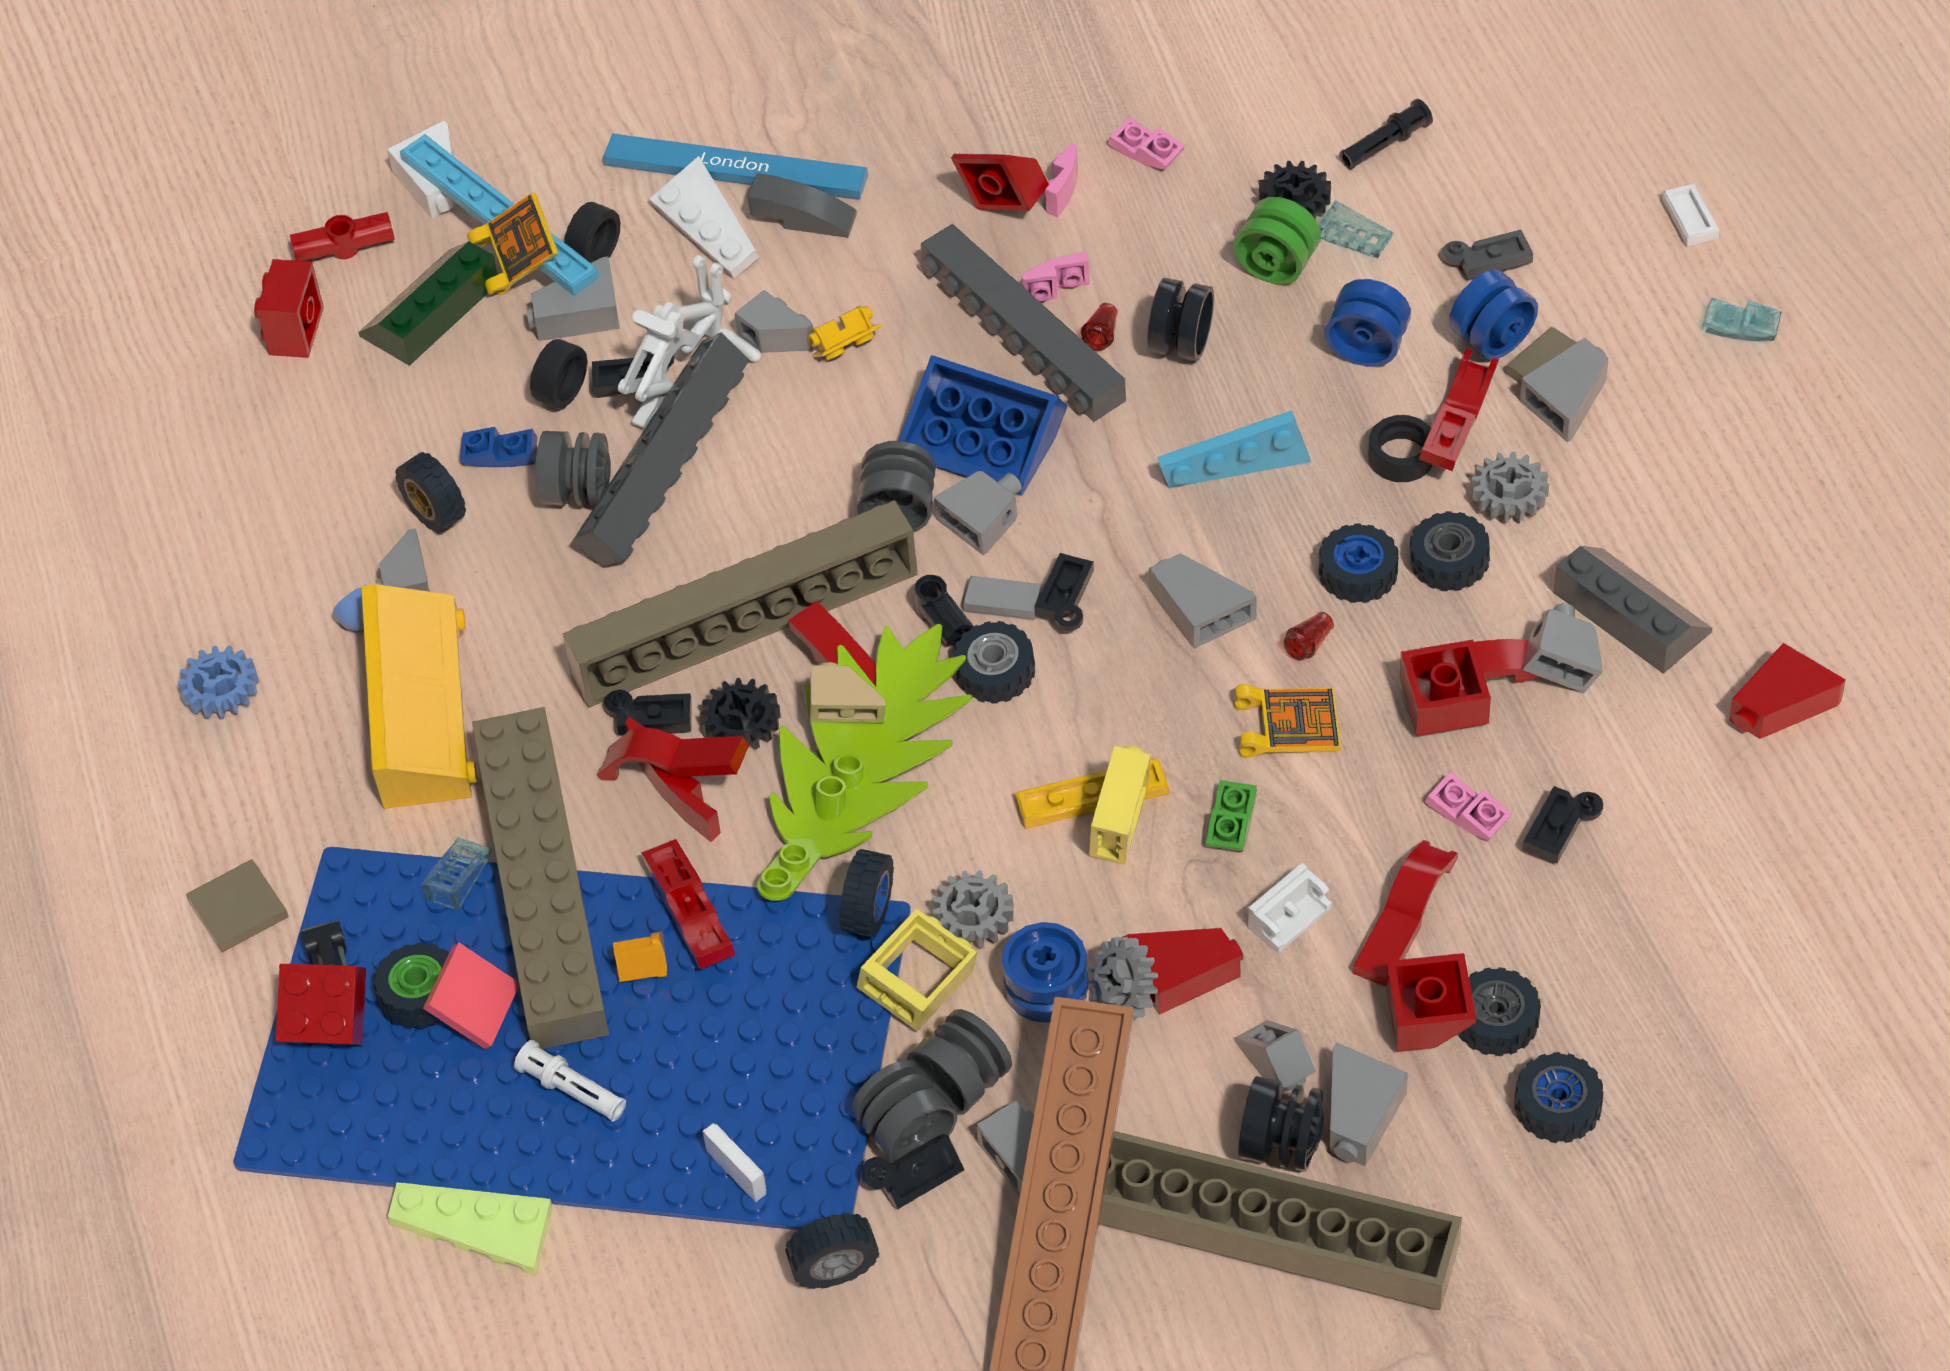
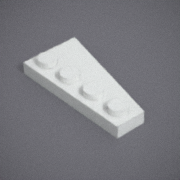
M699 156L649 198L652 205L713 261L723 265V270L733 279L759 258L755 248Z

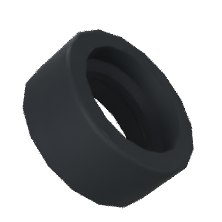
M596 202L585 203L573 215L567 227L564 243L590 263L602 257L609 256L610 258L620 235L621 222L619 214L615 210Z
M554 339L549 342L540 352L534 364L530 379L531 395L537 401L555 408H565L578 395L586 376L588 360L584 349L562 339Z
M1393 415L1378 422L1369 435V463L1374 472L1382 478L1393 482H1411L1426 475L1431 470L1433 464L1419 460L1421 452L1409 458H1396L1382 451L1381 446L1395 439H1407L1416 442L1423 448L1431 430L1430 425L1420 418L1410 415Z

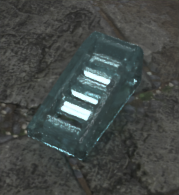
M1336 200L1319 224L1322 240L1375 258H1379L1394 235L1392 231ZM1360 232L1366 234L1364 238L1359 236ZM1372 237L1379 239L1376 245L1370 242Z
M458 837L423 881L421 886L425 899L459 910L491 856L492 848ZM462 851H466L475 854L476 856L472 858L461 853ZM458 860L469 865L464 867L455 863ZM450 871H454V872L460 873L461 875H460V876H456V875L450 874ZM444 881L452 882L453 885L444 884Z

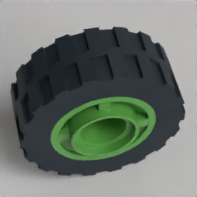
M420 942L414 945H403L402 948L391 951L389 956L380 961V966L376 968L374 973L375 980H373V985L383 1015L387 1019L390 1018L393 1024L403 1025L405 1028L410 1029L412 1027H419L420 1029L427 1028L426 1026L431 1024L436 1025L440 1023V1019L424 1010L423 1007L449 954L448 951L444 948H438L435 944L428 945Z

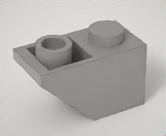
M765 290L735 312L738 336L761 353L810 351L814 348L808 340V335L812 333L813 329L811 321L805 315H799L790 309L781 298H775Z

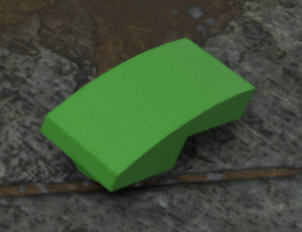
M1220 780L1215 807L1211 813L1206 846L1243 852L1256 801L1257 785Z

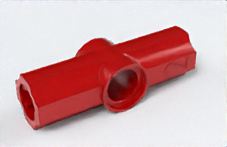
M388 212L354 220L347 215H336L327 220L325 227L290 235L296 261H305L331 254L337 259H349L354 257L361 247L395 239Z

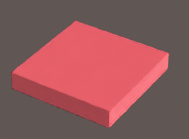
M458 942L452 946L423 1009L482 1048L487 1049L492 1046L520 984Z

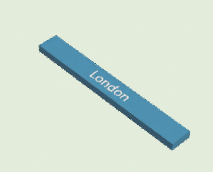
M613 133L603 156L604 164L608 166L675 175L680 173L699 156L713 180L752 185L756 173H762L800 182L831 196L861 199L868 178L867 167Z

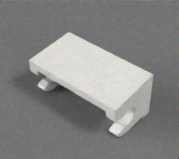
M1301 863L1248 907V929L1279 954L1332 909V902L1325 896L1329 888L1321 879L1309 871L1305 864Z

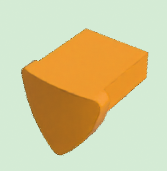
M661 931L651 933L650 937L613 943L620 982L658 976V978L667 976L664 938Z

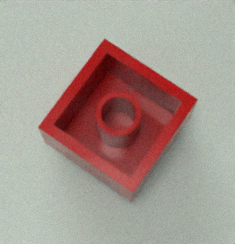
M272 259L269 272H265L263 275L261 297L256 298L254 304V315L256 318H259L261 324V340L266 342L269 355L309 358L324 309L313 262Z
M1473 639L1401 651L1400 682L1416 736L1489 724L1491 696Z
M280 963L276 1041L363 1045L366 967Z

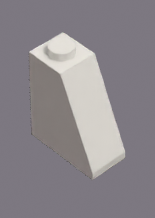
M445 121L387 149L392 172L431 219L458 204L402 161L399 151L426 134L454 156L448 124Z

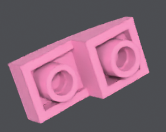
M1130 117L1110 136L1108 145L1122 154L1145 165L1163 170L1172 163L1185 147L1160 128H1157L1152 133Z
M1073 143L1063 153L1057 154L1052 163L1054 179L1048 182L1049 186L1044 191L1046 212L1057 218L1069 203L1077 183V145Z
M1087 252L1062 256L1030 269L1022 275V286L1038 301L1058 299V288L1089 285Z
M1451 771L1424 801L1449 821L1486 841H1489L1512 815L1509 810L1484 789L1478 795Z

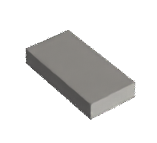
M970 576L964 600V611L1035 620V605L1042 592L1041 584Z

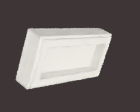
M1695 184L1662 191L1661 200L1686 247L1719 239L1720 230Z
M713 1123L704 1129L703 1136L706 1151L755 1202L764 1197L767 1191L764 1173L717 1124Z

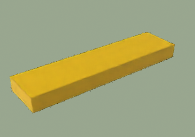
M1159 757L1150 760L1148 787L1144 800L1169 794V785ZM1107 770L1015 792V800L1025 829L1095 812Z

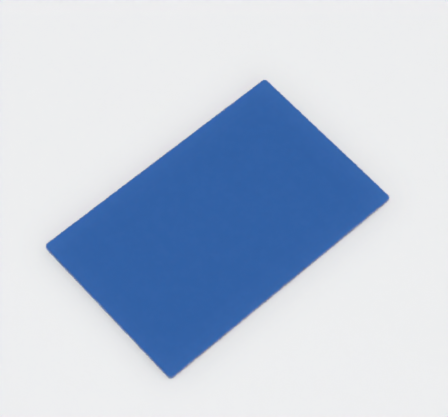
M327 847L323 850L290 964L313 965V962L309 960L302 935L303 929L339 920L347 947L345 956L348 966L366 967L363 1045L276 1041V1012L233 1160L234 1166L238 1171L394 1188L397 1182L546 1198L551 1199V1203L554 1205L800 1230L801 1227L814 1222V1220L833 1214L850 1213L854 1215L869 1134L866 1133L863 1125L852 1115L851 1106L855 1095L863 1084L882 1068L892 1015L890 1011L856 987L861 967L911 915L910 904L904 901L889 900L888 910L880 931L875 937H868L841 930L839 921L841 895L795 891L785 900L772 901L762 897L757 887L702 882L704 892L714 906L719 922L733 944L735 956L700 969L678 931L652 877L577 870L609 1035L542 1050L554 1057L557 1055L564 1057L569 1068L594 1081L619 1098L626 1100V1107L622 1115L613 1122L605 1115L579 1102L558 1088L547 1089L541 1085V1080L527 1072L520 1073L515 1070L514 1062L523 1045L530 1040L520 985L492 1046L487 1049L482 1048L441 1020L436 1025L426 1026L427 1028L419 1029V1027H412L410 1029L405 1028L403 1025L393 1024L390 1018L387 1019L383 1015L382 1009H380L373 985L375 970L379 968L380 961L389 956L391 951L398 950L407 944L414 945L420 942L428 945L435 944L438 948H444L449 953L452 946L459 942L519 982L497 862ZM661 931L664 938L667 976L660 978L655 976L620 982L613 943L650 937L651 933ZM903 952L887 968L888 971L898 978ZM539 1061L536 1063L540 1067L544 1066V1064ZM580 1085L577 1086V1088L583 1091L584 1093L590 1095L596 1100L599 1099V1096L595 1095L594 1093L590 1092ZM711 1124H717L764 1173L767 1191L766 1195L757 1202L706 1151L703 1130Z

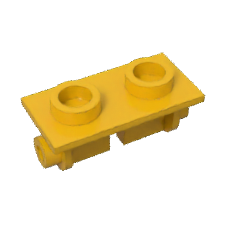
M859 305L838 316L844 327L843 329L839 330L835 319L812 329V333L808 335V340L812 347L818 346L819 349L812 356H825L826 360L835 358L845 352L843 346L853 341L856 345H859L874 338L873 331L881 328L882 325L872 324L870 319L873 318V313L870 307Z

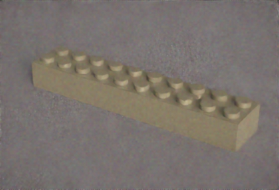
M894 500L887 504L876 506L852 518L843 519L837 524L817 532H811L787 544L776 546L772 550L752 558H746L722 570L711 572L687 584L678 585L672 590L652 598L643 599L637 604L611 612L587 624L578 625L572 630L562 633L571 677L587 707L590 708L603 703L605 697L614 690L630 692L788 628L789 619L816 601L827 611H830L914 577L918 574L913 529Z
M545 707L472 721L530 1040L537 1041L541 1049L608 1036V1024Z
M1114 1131L1099 1224L1441 1310L1460 1244L1462 1217Z

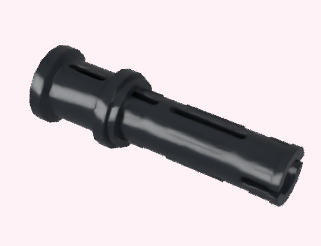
M1417 98L1411 101L1410 107L1402 112L1392 113L1388 117L1386 124L1345 150L1340 151L1339 156L1344 166L1352 170L1396 140L1405 141L1418 128L1431 125L1433 116L1425 102Z

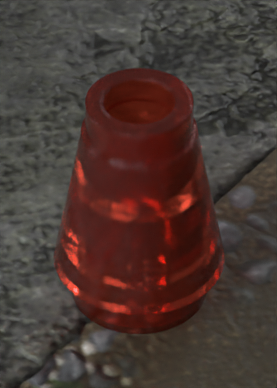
M1100 304L1098 309L1081 328L1082 340L1094 351H1102L1114 341L1118 310L1113 304Z
M1318 612L1316 615L1288 629L1283 641L1288 654L1297 660L1312 658L1334 628L1332 618L1325 612Z

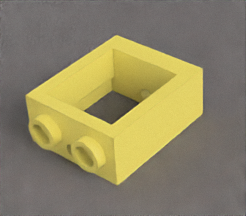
M1114 745L1091 824L1089 856L1123 865L1126 864L1149 780L1151 754L1145 753L1138 747H1119Z
M916 908L861 967L856 988L918 1031L973 972L978 952L973 949L967 940L956 937L942 927L936 918L927 916ZM913 940L954 968L928 998L887 970Z

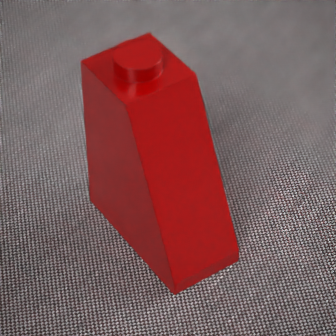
M1782 643L1732 698L1729 721L1734 723L1741 731L1749 732L1759 739L1837 707L1842 702L1846 679L1787 644Z
M1222 928L1135 933L1123 936L1128 937V939H1139V946L1146 945L1148 947L1146 958L1155 959L1154 964L1151 966V972L1158 973V978L1153 980V986L1158 991L1156 994H1150L1149 998L1152 1000L1153 1006L1159 1015L1241 977L1240 961L1243 960L1242 950L1235 939L1229 940Z

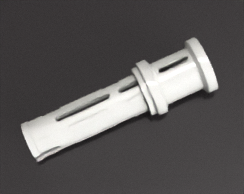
M529 1040L526 1042L516 1056L514 1062L515 1070L520 1073L527 1072L541 1080L543 1087L547 1089L558 1088L579 1102L605 1115L613 1122L622 1115L626 1107L625 1099L619 1098L594 1081L568 1067L564 1057L560 1055L554 1057L540 1048L537 1041ZM539 1061L543 1063L544 1066L540 1067L536 1063ZM580 1085L584 1087L585 1089L599 1096V1099L596 1100L590 1095L584 1093L583 1091L579 1090L577 1086Z

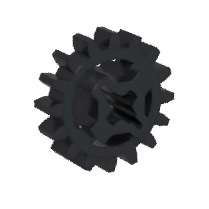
M1287 161L1284 168L1275 164L1274 173L1265 171L1264 180H1259L1258 202L1267 197L1285 198L1305 208L1316 219V212L1324 214L1326 212V205L1331 203V181L1326 180L1327 173L1325 171L1317 173V165L1315 164L1309 168L1305 167L1304 161H1300L1298 166H1293L1291 161Z
M736 678L735 685L733 686L724 681L722 682L723 690L719 692L718 690L711 689V699H703V711H700V716L706 737L743 736L748 744L751 743L757 749L760 747L759 739L763 738L770 741L772 739L771 730L779 729L778 719L781 718L780 705L777 702V695L775 693L769 694L767 684L757 688L755 679H751L747 685H744L740 678Z

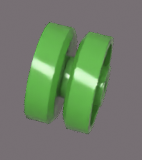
M1267 197L1257 203L1247 222L1235 238L1234 253L1239 263L1258 279L1271 284L1287 285L1296 281L1304 270L1308 260L1321 242V230L1316 219L1296 202L1281 197Z

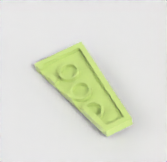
M397 1182L388 1213V1220L390 1225L432 1240L440 1238L454 1243L455 1248L466 1252L473 1250L488 1255L490 1260L503 1265L510 1263L521 1267L523 1272L536 1276L552 1212L551 1199Z

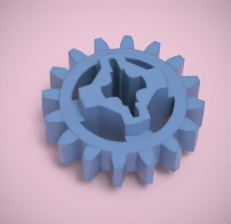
M213 646L212 653L210 654L200 650V658L198 660L187 659L189 669H180L182 679L178 681V686L184 704L190 705L192 712L195 714L203 709L206 718H209L213 712H218L220 718H223L225 710L228 709L236 714L238 713L237 705L240 703L249 705L248 695H255L258 692L255 684L259 682V678L252 658L247 659L243 650L238 651L234 655L232 646H227L224 652H219L218 647Z

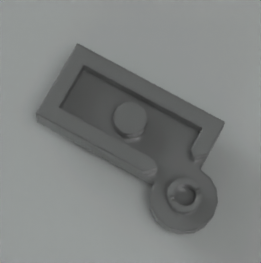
M1517 230L1475 241L1472 247H1469L1462 241H1451L1443 248V259L1451 265H1461L1467 278L1471 279L1489 270L1496 269L1502 271L1533 263V251L1522 230Z

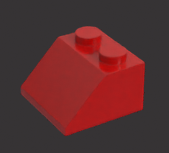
M955 153L951 157L977 209L1030 211L1049 186L1035 158L1004 154Z
M1464 953L1387 961L1386 990L1397 1052L1436 1048L1476 1023V1014Z

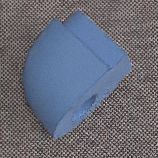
M362 587L355 589L338 602L332 612L333 617L341 625L355 632L364 631Z

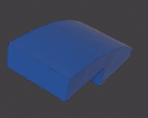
M496 427L465 432L462 434L460 460L462 464L481 467H516L536 464L538 437L533 429L503 435L499 434Z

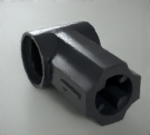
M925 575L917 580L915 583V611L921 619L928 621L932 627L936 624H941V639L947 646H955L957 641H960L961 635L965 631L971 630L973 624L948 594L947 585L940 576Z
M339 920L302 930L307 954L313 965L348 966L345 956L347 947Z

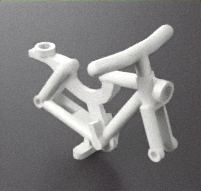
M700 255L694 258L693 268L696 269L699 298L703 300L702 303L679 307L675 303L668 302L664 306L657 305L653 315L643 310H637L632 315L635 324L647 329V332L625 378L618 385V391L623 394L636 392L635 399L643 402L631 421L633 425L642 429L646 428L663 398L673 386V382L666 376V370L672 356L680 347L682 352L691 353L704 335L711 337L722 332L751 362H758L761 358L759 350L734 332L722 327L721 307L723 304L728 305L732 299V295L723 289L721 276L723 265L719 263L712 265L710 269L711 289L709 288L706 258ZM647 353L654 355L644 377L635 379Z

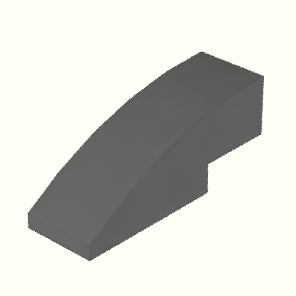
M756 173L748 195L750 215L783 220L784 229L849 238L857 215L855 208L821 190L800 182L768 174Z

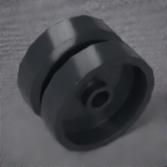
M1162 278L1155 293L1150 313L1147 335L1149 352L1168 355L1176 346L1180 358L1200 360L1207 344L1214 310L1213 286L1194 283L1186 292L1182 280Z

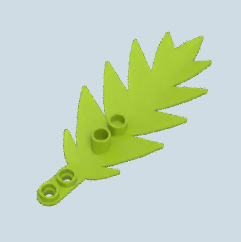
M936 624L919 635L905 649H903L891 628L885 626L877 652L876 687L844 646L839 645L837 647L838 665L849 666L885 699L884 723L810 722L816 747L822 761L785 726L779 727L781 766L792 812L775 793H770L769 800L773 819L786 845L780 849L779 854L758 879L757 890L762 897L772 901H781L789 898L821 857L827 858L853 849L871 839L873 834L872 831L851 832L899 808L928 788L927 781H882L914 768L951 748L953 745L952 740H903L919 734L949 717L972 700V695L968 694L920 702L949 680L966 661L965 655L937 661L941 648V624ZM805 685V700L810 720V685Z

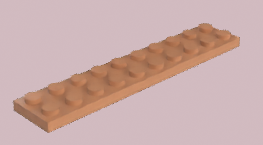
M1062 997L1054 998L989 1371H1074L1135 1013L1133 1007Z

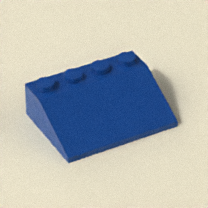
M931 355L898 441H905L922 447L935 460V467L964 477H969L977 471H983L997 482L1007 473H1011L1021 483L1022 489L1016 494L1022 496L1053 444L1068 406L1056 395Z

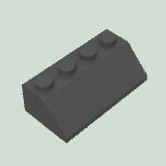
M1579 546L1556 565L1553 593L1567 604L1572 605L1574 609L1663 674L1712 633L1713 628L1603 548Z

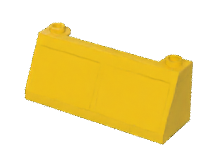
M379 584L361 586L372 772L384 809L472 798L471 783H477L478 779L475 761H468L466 753L458 643L460 630H466L464 609H457L454 595Z

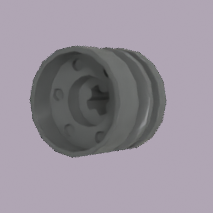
M543 431L539 439L536 457V490L539 502L541 504L565 505L571 490H573L577 506H584L588 499L590 505L595 506L609 485L611 474V460L605 433H593L590 440L587 432H580L573 447L568 431Z
M887 441L876 444L868 449L862 459L861 485L857 501L858 515L876 506L895 500L912 527L913 532L926 526L931 518L932 490L934 489L936 473L935 460L930 453L916 444L905 441Z
M957 1009L947 1016L945 1022H941L934 1031L935 1036H926L909 1053L907 1060H913L924 1071V1075L933 1082L934 1089L943 1094L956 1110L957 1115L966 1114L983 1097L985 1088L993 1087L1000 1077L1009 1072L1012 1067V1059L1005 1043L984 1020L969 1011Z
M901 1060L876 1072L860 1088L851 1106L854 1118L863 1125L866 1133L875 1137V1144L891 1163L941 1134L950 1136L957 1122L956 1110L942 1093L934 1089L933 1082L924 1075V1071L913 1060Z

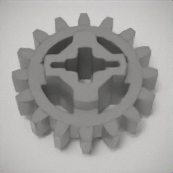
M1511 452L1509 458H1504L1501 453H1497L1496 461L1486 457L1483 467H1475V476L1471 479L1473 502H1479V510L1481 512L1490 509V518L1492 519L1501 514L1504 515L1505 522H1509L1510 517L1516 515L1519 521H1523L1524 513L1527 512L1535 516L1537 507L1544 508L1546 497L1549 494L1548 473L1540 472V462L1529 464V455H1525L1522 459H1516L1515 452Z
M978 870L975 877H969L967 871H962V879L957 880L953 876H949V887L943 885L937 887L938 896L932 897V917L936 918L942 927L956 937H961L969 943L976 941L979 948L984 947V939L989 938L995 943L998 941L997 931L1002 933L1009 931L1008 922L1014 920L1013 895L1008 894V885L1006 883L997 885L996 875L993 874L988 879H984L982 870Z
M1115 937L1111 938V941L1102 942V951H1095L1093 954L1097 964L1090 965L1089 970L1094 973V978L1089 981V986L1096 989L1092 1000L1105 1004L1133 1007L1135 1012L1133 1021H1135V1018L1144 1017V1008H1152L1153 1006L1152 1000L1149 998L1150 994H1156L1158 991L1153 986V980L1158 978V973L1151 972V966L1154 964L1155 959L1146 958L1148 947L1146 945L1139 946V939Z

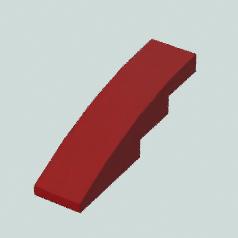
M818 601L788 620L790 630L812 650L813 659L819 665L827 662L838 664L837 647L842 645L876 687L875 662Z
M631 717L625 721L627 732L641 727L645 728ZM638 761L661 797L686 823L710 842L721 833L718 812L703 801L699 781L693 777H673L667 771L653 764Z
M674 839L641 852L650 875L698 967L702 969L735 956L733 944L721 926L714 906L704 892L701 879L678 841Z

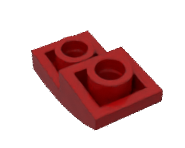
M1495 639L1474 642L1485 679L1513 675L1514 682L1542 678L1522 670L1529 640Z

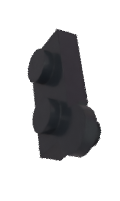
M614 690L605 697L604 705L606 712L613 717H617L618 735L627 733L625 721L629 717L645 728L659 729L665 732L692 731L691 693L637 696L633 701L632 695L629 692Z
M1554 786L1523 841V850L1558 864L1581 820H1594L1602 814L1604 806L1602 798L1598 794L1589 791L1582 792L1575 798H1572L1569 791Z
M941 1134L892 1164L881 1157L868 1159L862 1167L861 1176L867 1186L873 1189L884 1188L892 1206L900 1209L963 1172L965 1169L949 1136Z

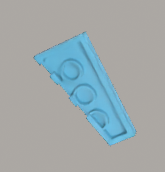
M1292 410L1157 457L1169 488L1311 462Z

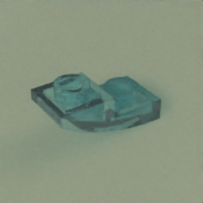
M1712 297L1707 305L1701 331L1737 340L1774 341L1782 311L1750 300L1746 307L1742 308Z

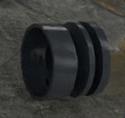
M1255 1076L1249 1089L1243 1113L1238 1156L1242 1159L1266 1163L1273 1147L1279 1148V1164L1281 1167L1287 1168L1293 1151H1296L1295 1168L1296 1170L1306 1172L1311 1163L1312 1156L1318 1149L1323 1129L1322 1089L1312 1088L1306 1104H1303L1304 1088L1302 1085L1296 1084L1289 1101L1283 1100V1085L1281 1081Z

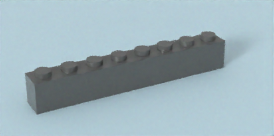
M953 223L920 243L922 255L920 263L925 273L929 276H934L942 283L949 295H955L970 314H976L992 334H998L1013 353L1021 355L1028 362L1030 368L1035 373L1043 375L1057 393H1062L1066 396L1079 413H1084L1095 422L1126 402L1125 378Z
M722 332L701 341L573 539L603 568L616 562L621 564L630 557L634 550L632 544L636 538L640 537L650 525L648 519L665 502L666 497L664 494L667 489L674 485L681 477V467L694 456L698 449L696 446L697 442L712 428L713 422L711 420L714 415L728 403L729 398L727 395L730 390L743 379L744 373L742 371L749 362V359Z

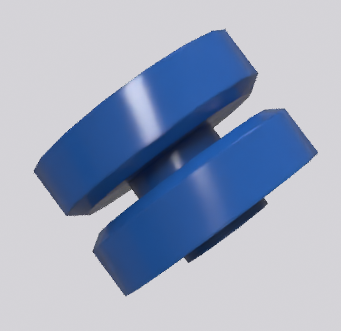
M1493 269L1483 272L1474 278L1461 291L1449 314V325L1464 341L1470 342L1473 348L1483 357L1490 360L1492 358L1498 359L1513 351L1528 335L1538 315V303L1528 292L1518 288L1514 281L1506 274Z
M1372 279L1353 280L1345 284L1338 293L1334 303V310L1330 314L1325 326V339L1329 347L1339 357L1353 364L1365 367L1385 365L1391 362L1398 353L1402 336L1406 332L1411 319V308L1407 299L1397 289L1384 282Z
M1040 922L1025 926L1010 937L1004 946L1002 956L1003 982L1008 1004L1018 1015L1031 1021L1050 1023L1055 997L1085 1001L1089 984L1087 953L1083 941L1073 930L1057 923Z

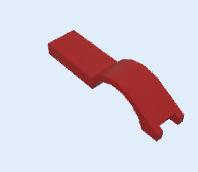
M1466 348L1449 394L1445 403H1442L1419 457V460L1452 472L1470 429L1479 414L1499 359L1492 358L1488 368L1469 361L1473 350Z
M641 727L629 730L609 746L608 755L596 775L600 780H617L619 776L618 766L630 761L653 764L667 771L673 777L737 775L749 744L743 736L680 739L674 734L659 729Z
M1423 840L1408 855L1395 878L1386 906L1353 965L1354 975L1386 987L1387 961L1405 958L1420 930L1423 915L1431 894L1444 872L1450 874L1458 859L1457 852L1452 850L1446 852L1430 846V842Z

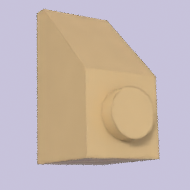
M831 662L811 665L810 722L884 723L885 699L849 666H839Z

